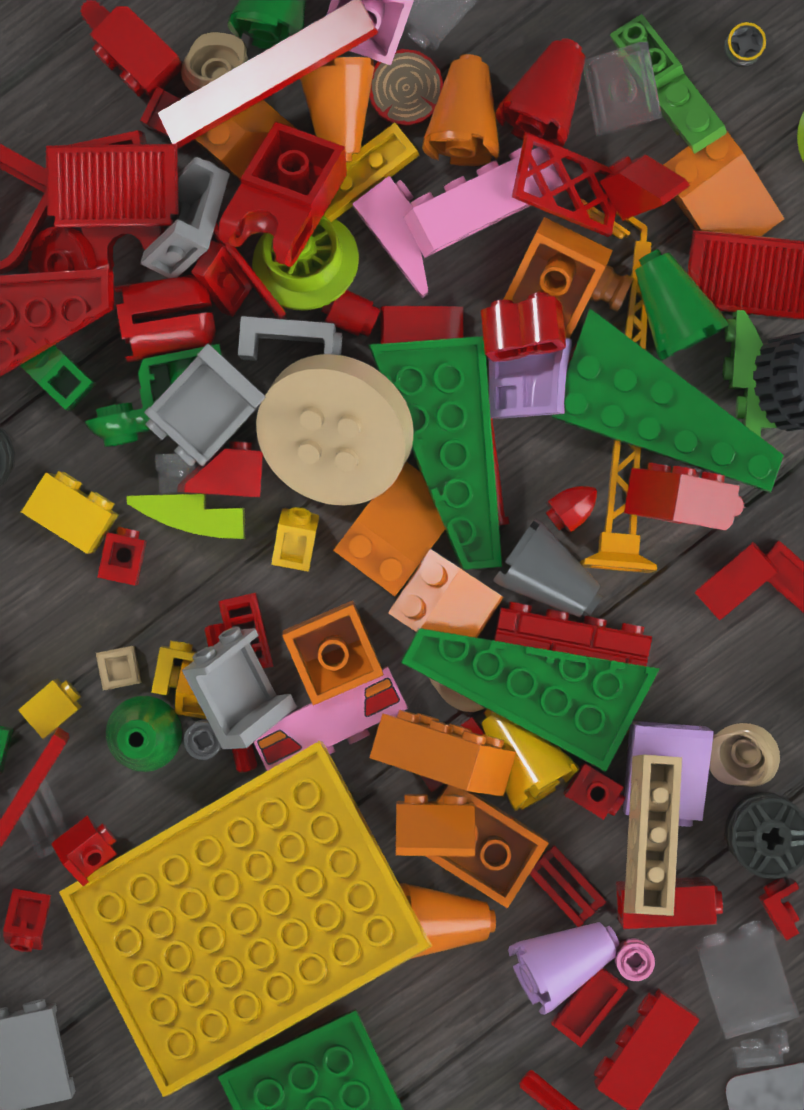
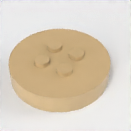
M314 355L298 360L288 366L271 385L257 413L256 432L258 443L270 468L286 485L299 494L325 504L355 505L381 495L397 479L409 457L413 444L411 414L403 396L394 384L372 366L354 358L341 355Z

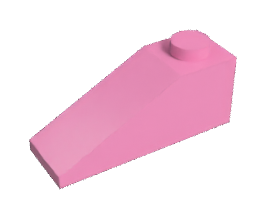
M388 176L352 204L353 209L419 296L424 298L428 295V286L421 250L403 218L413 208L409 201L414 197L401 180L394 183L391 177Z

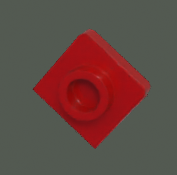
M783 877L775 879L763 887L765 893L758 898L780 936L787 941L799 934L794 923L800 921L790 902L786 901L782 904L781 899L798 890L799 886L792 878L786 881Z
M13 888L3 928L4 942L10 944L9 946L12 949L21 952H31L32 949L42 950L43 933L51 903V895Z

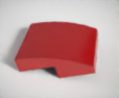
M381 307V344L463 338V307Z

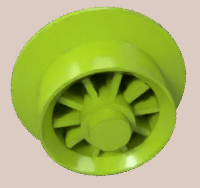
M325 216L321 218L292 267L274 262L276 256L273 249L274 236L272 234L264 233L255 247L252 260L253 271L282 307L288 309L311 310L330 304L350 287L358 270L359 253L353 235L340 221L335 219L333 222H330Z

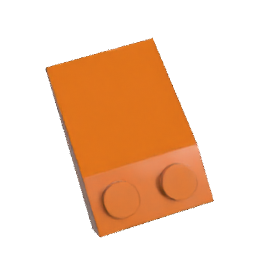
M728 131L725 135L694 154L690 147L687 146L663 164L688 181L690 186L673 199L696 230L763 236L785 219L745 154Z
M544 217L504 299L519 303L527 300L530 294L546 292L551 296H555L562 304L565 338H570L613 250Z
M405 462L394 483L385 492L369 502L333 550L393 596L397 595L445 530L422 473L408 462Z

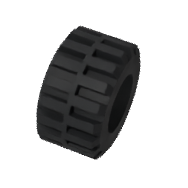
M803 331L768 340V344H763L760 349L761 355L756 357L755 365L757 368L756 371H753V379L756 381L755 395L759 397L761 410L766 412V418L770 423L775 422L776 428L780 430L786 429L787 432L804 430Z

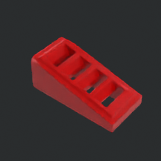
M257 592L218 601L225 631L233 628V625L250 621L255 622L259 643L251 644L254 652L262 651L263 658L258 660L263 669L273 667ZM251 606V614L231 618L230 610Z

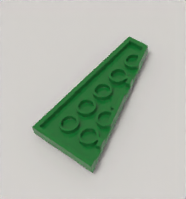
M589 309L566 374L565 414L552 415V418L711 473L725 475V478L771 493L784 455L592 309Z
M483 336L368 345L379 372L394 384L409 408L413 422V444L411 449L461 569L502 567L487 364Z
M418 628L400 662L603 771H607L659 671V668Z

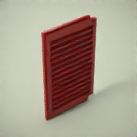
M177 144L46 146L47 216H55L54 227L171 226L173 224L171 214H179Z
M693 230L687 274L719 311L735 312L736 310H744L747 314L804 320V241Z

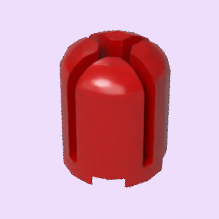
M194 275L114 287L116 293H123L124 303L116 304L121 337L125 340L126 344L131 343L133 356L126 357L127 362L201 348L207 344L211 345L216 332L213 313H198L136 324V320L212 307L209 290Z

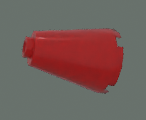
M563 38L561 41H552L498 105L495 113L497 121L502 126L505 121L514 127L511 134L521 140H524V134L528 132L563 147L568 139L586 60L582 47L577 42L567 38Z

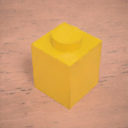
M57 678L46 685L18 711L41 738L44 739L82 708L77 702L81 696L67 680L61 683Z

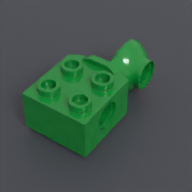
M219 344L211 345L221 355ZM204 347L143 359L138 372L141 386L139 391L143 408L133 410L131 402L96 409L98 418L85 421L87 428L95 436L103 439L104 447L138 441L137 433L150 430L145 425L150 418L144 412L188 368Z

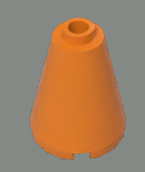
M461 55L459 59L451 63L423 139L422 149L432 159L439 161V154L450 157V164L480 166L491 163V156H494L496 160L499 157L500 148L490 69L485 62H482V58L477 55Z
M367 57L335 58L300 78L316 136L345 146L346 162H352V154H359L361 149L374 72L373 59Z
M399 883L432 944V947L413 958L485 941L489 938L490 933L495 932L496 914L493 909H489L487 902L407 883Z

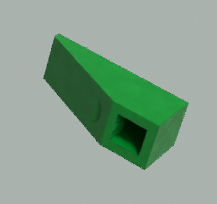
M56 345L51 346L20 365L52 398L70 412L97 385Z

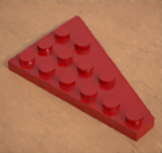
M93 269L0 275V377L114 310L113 270Z

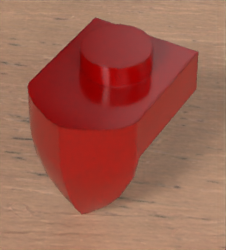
M577 486L557 493L546 502L550 509L545 514L558 531L565 527L571 533L590 516L596 503L597 490L594 487Z

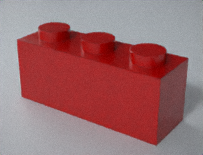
M659 988L654 995L648 993L637 1009L640 1016L632 1027L627 1024L622 1029L615 1041L618 1048L611 1058L605 1056L600 1061L593 1074L597 1077L594 1081L596 1088L627 1110H638L700 1021L696 1013Z

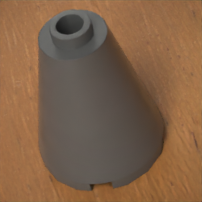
M536 518L493 579L501 587L577 617H580L583 612L591 615L603 598L598 593L601 585L555 535Z

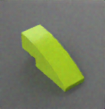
M206 494L127 496L128 505L170 527L216 538L245 539V508L207 509Z

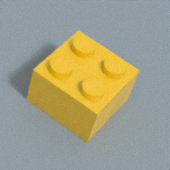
M58 471L56 475L45 473L21 513L86 554L95 553L119 515L111 510L115 504L97 492L91 491L89 495L79 490L82 483L65 472Z

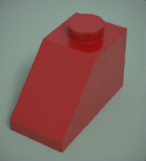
M629 155L621 158L609 166L612 173L599 181L623 221L666 204L690 186L685 178L648 155H643L634 160H631Z
M229 442V449H219L203 467L199 465L178 484L177 492L260 497L263 453L262 451L252 450V443Z

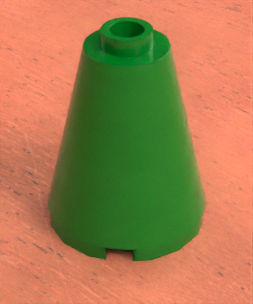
M239 0L229 16L227 22L228 29L240 39L243 33L252 37L253 46L268 50L304 29L306 0Z
M657 249L639 259L641 266L635 272L655 348L661 361L674 356L673 353L679 350H686L729 326L724 315L669 252L662 255L660 250Z
M136 696L125 700L112 712L106 727V740L110 752L120 764L131 770L148 772L165 766L174 758L182 742V725L175 710L163 700L153 696ZM133 732H139L143 735V744L135 740Z

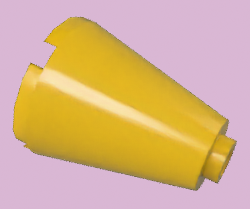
M489 709L484 712L487 717L482 722L485 735L504 740L503 748L516 751L505 789L514 811H517L519 808L525 809L556 791L555 787L560 783L559 779L561 777L567 783L579 772L580 769L576 763L558 746Z

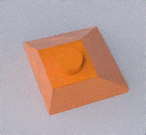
M262 100L194 139V142L241 181L242 175L275 122L297 128Z

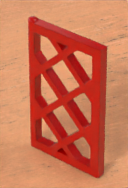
M526 132L523 137L524 140L512 198L606 237L611 236L617 210L607 193L604 194L594 174L599 172L608 176L612 173L609 167ZM533 145L545 149L550 159L537 166L531 154ZM566 158L580 164L584 173L570 179L561 159ZM551 164L554 165L563 185L552 191L549 190L540 172ZM533 176L542 194L541 197L524 192L526 178ZM587 178L596 199L584 205L574 185ZM566 190L576 210L570 211L558 206L553 196ZM600 204L605 214L604 223L601 224L592 220L587 210Z

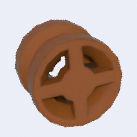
M606 265L590 299L595 302L602 300L609 304L611 310L617 312L634 277L627 274L621 276L614 272L613 267Z

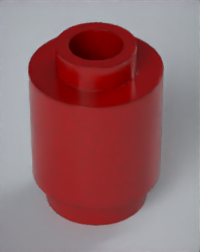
M346 290L338 299L323 306L321 312L327 314L325 322L334 323L335 327L355 336L363 334L369 337L381 309L373 306V301Z

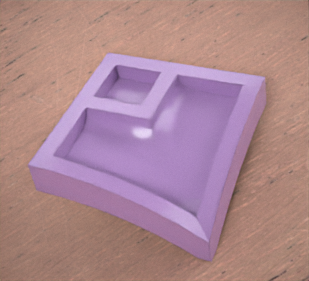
M566 338L567 348L551 353L528 355L519 359L493 362L489 358L491 418L504 419L565 414V383L572 339Z

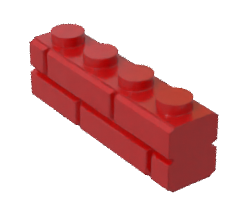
M511 601L508 608L500 607L494 641L647 666L652 636L644 634L645 627L622 623L621 630L606 627V619L585 616L583 623L568 620L569 613L548 608L546 616L531 613L532 605Z

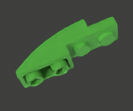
M642 14L610 34L612 41L651 101L675 134H680L694 154L727 133L723 122L685 75L681 63Z
M736 310L733 312L732 319H726L729 326L725 327V342H731L730 357H724L723 380H729L728 389L744 390L743 396H737L736 419H742V424L761 437V429L772 430L776 428L775 422L770 423L766 418V412L761 410L759 397L755 395L754 390L756 381L753 379V371H756L757 368L755 360L757 356L761 355L760 349L763 343L747 313L744 310Z

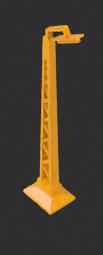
M581 199L584 205L588 203L585 200ZM595 207L587 210L592 220L601 224L604 223V213ZM635 217L626 219V221L641 232L640 241H636L634 246L631 274L634 279L629 292L625 335L635 343L639 340V346L646 350L648 317L635 270L641 266L639 259L651 253V242H647V226ZM614 221L612 234L618 239H623L624 236L627 238L630 232ZM637 293L638 296L641 298V301L635 305ZM641 308L639 320L634 313ZM634 325L640 332L632 339ZM614 440L604 532H601L599 536L598 553L581 560L580 563L584 568L652 573L657 571V564L639 555L640 535H636L637 516L630 515L629 534L612 533L613 519L623 513L625 509L624 504L614 511L616 485L626 494L629 486L618 475V472L631 461L632 468L640 469L641 448L629 445L633 452L619 464L621 442Z

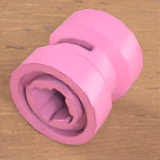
M636 938L626 939L616 948L617 956L614 958V962L620 974L626 979L642 981L653 972L655 966L654 955L649 946L642 940Z

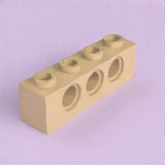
M637 755L632 758L624 913L674 916L682 757Z

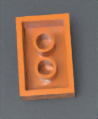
M399 710L397 716L382 713L369 758L465 791L504 796L516 751L503 748L504 740L485 734L472 733L471 729L455 724L448 725L439 722L440 719L420 713L415 714L404 710Z
M446 784L435 801L443 802V795L467 796V802H474L475 857H425L508 908L549 842L547 838L474 792L465 791Z

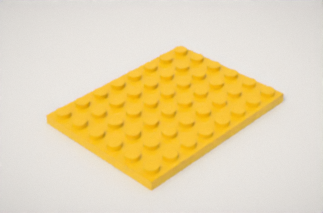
M322 741L316 742L97 869L87 877L89 883L85 886H82L77 881L59 892L163 1097L173 1094L432 947Z

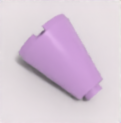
M600 922L516 942L509 946L508 952L509 956L517 955L519 963L514 965L513 968L526 995L533 1005L538 1002L543 1005L539 1012L545 1015L554 1010L617 956L615 948L619 947V941L610 926L604 927Z

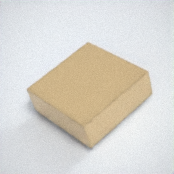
M135 646L96 653L103 690L142 683Z

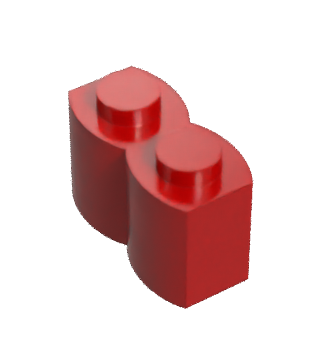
M538 292L530 294L527 300L519 303L506 299L497 300L491 303V307L482 309L481 319L485 354L493 362L519 359L528 355L551 353L567 348L563 310L560 301L549 293Z

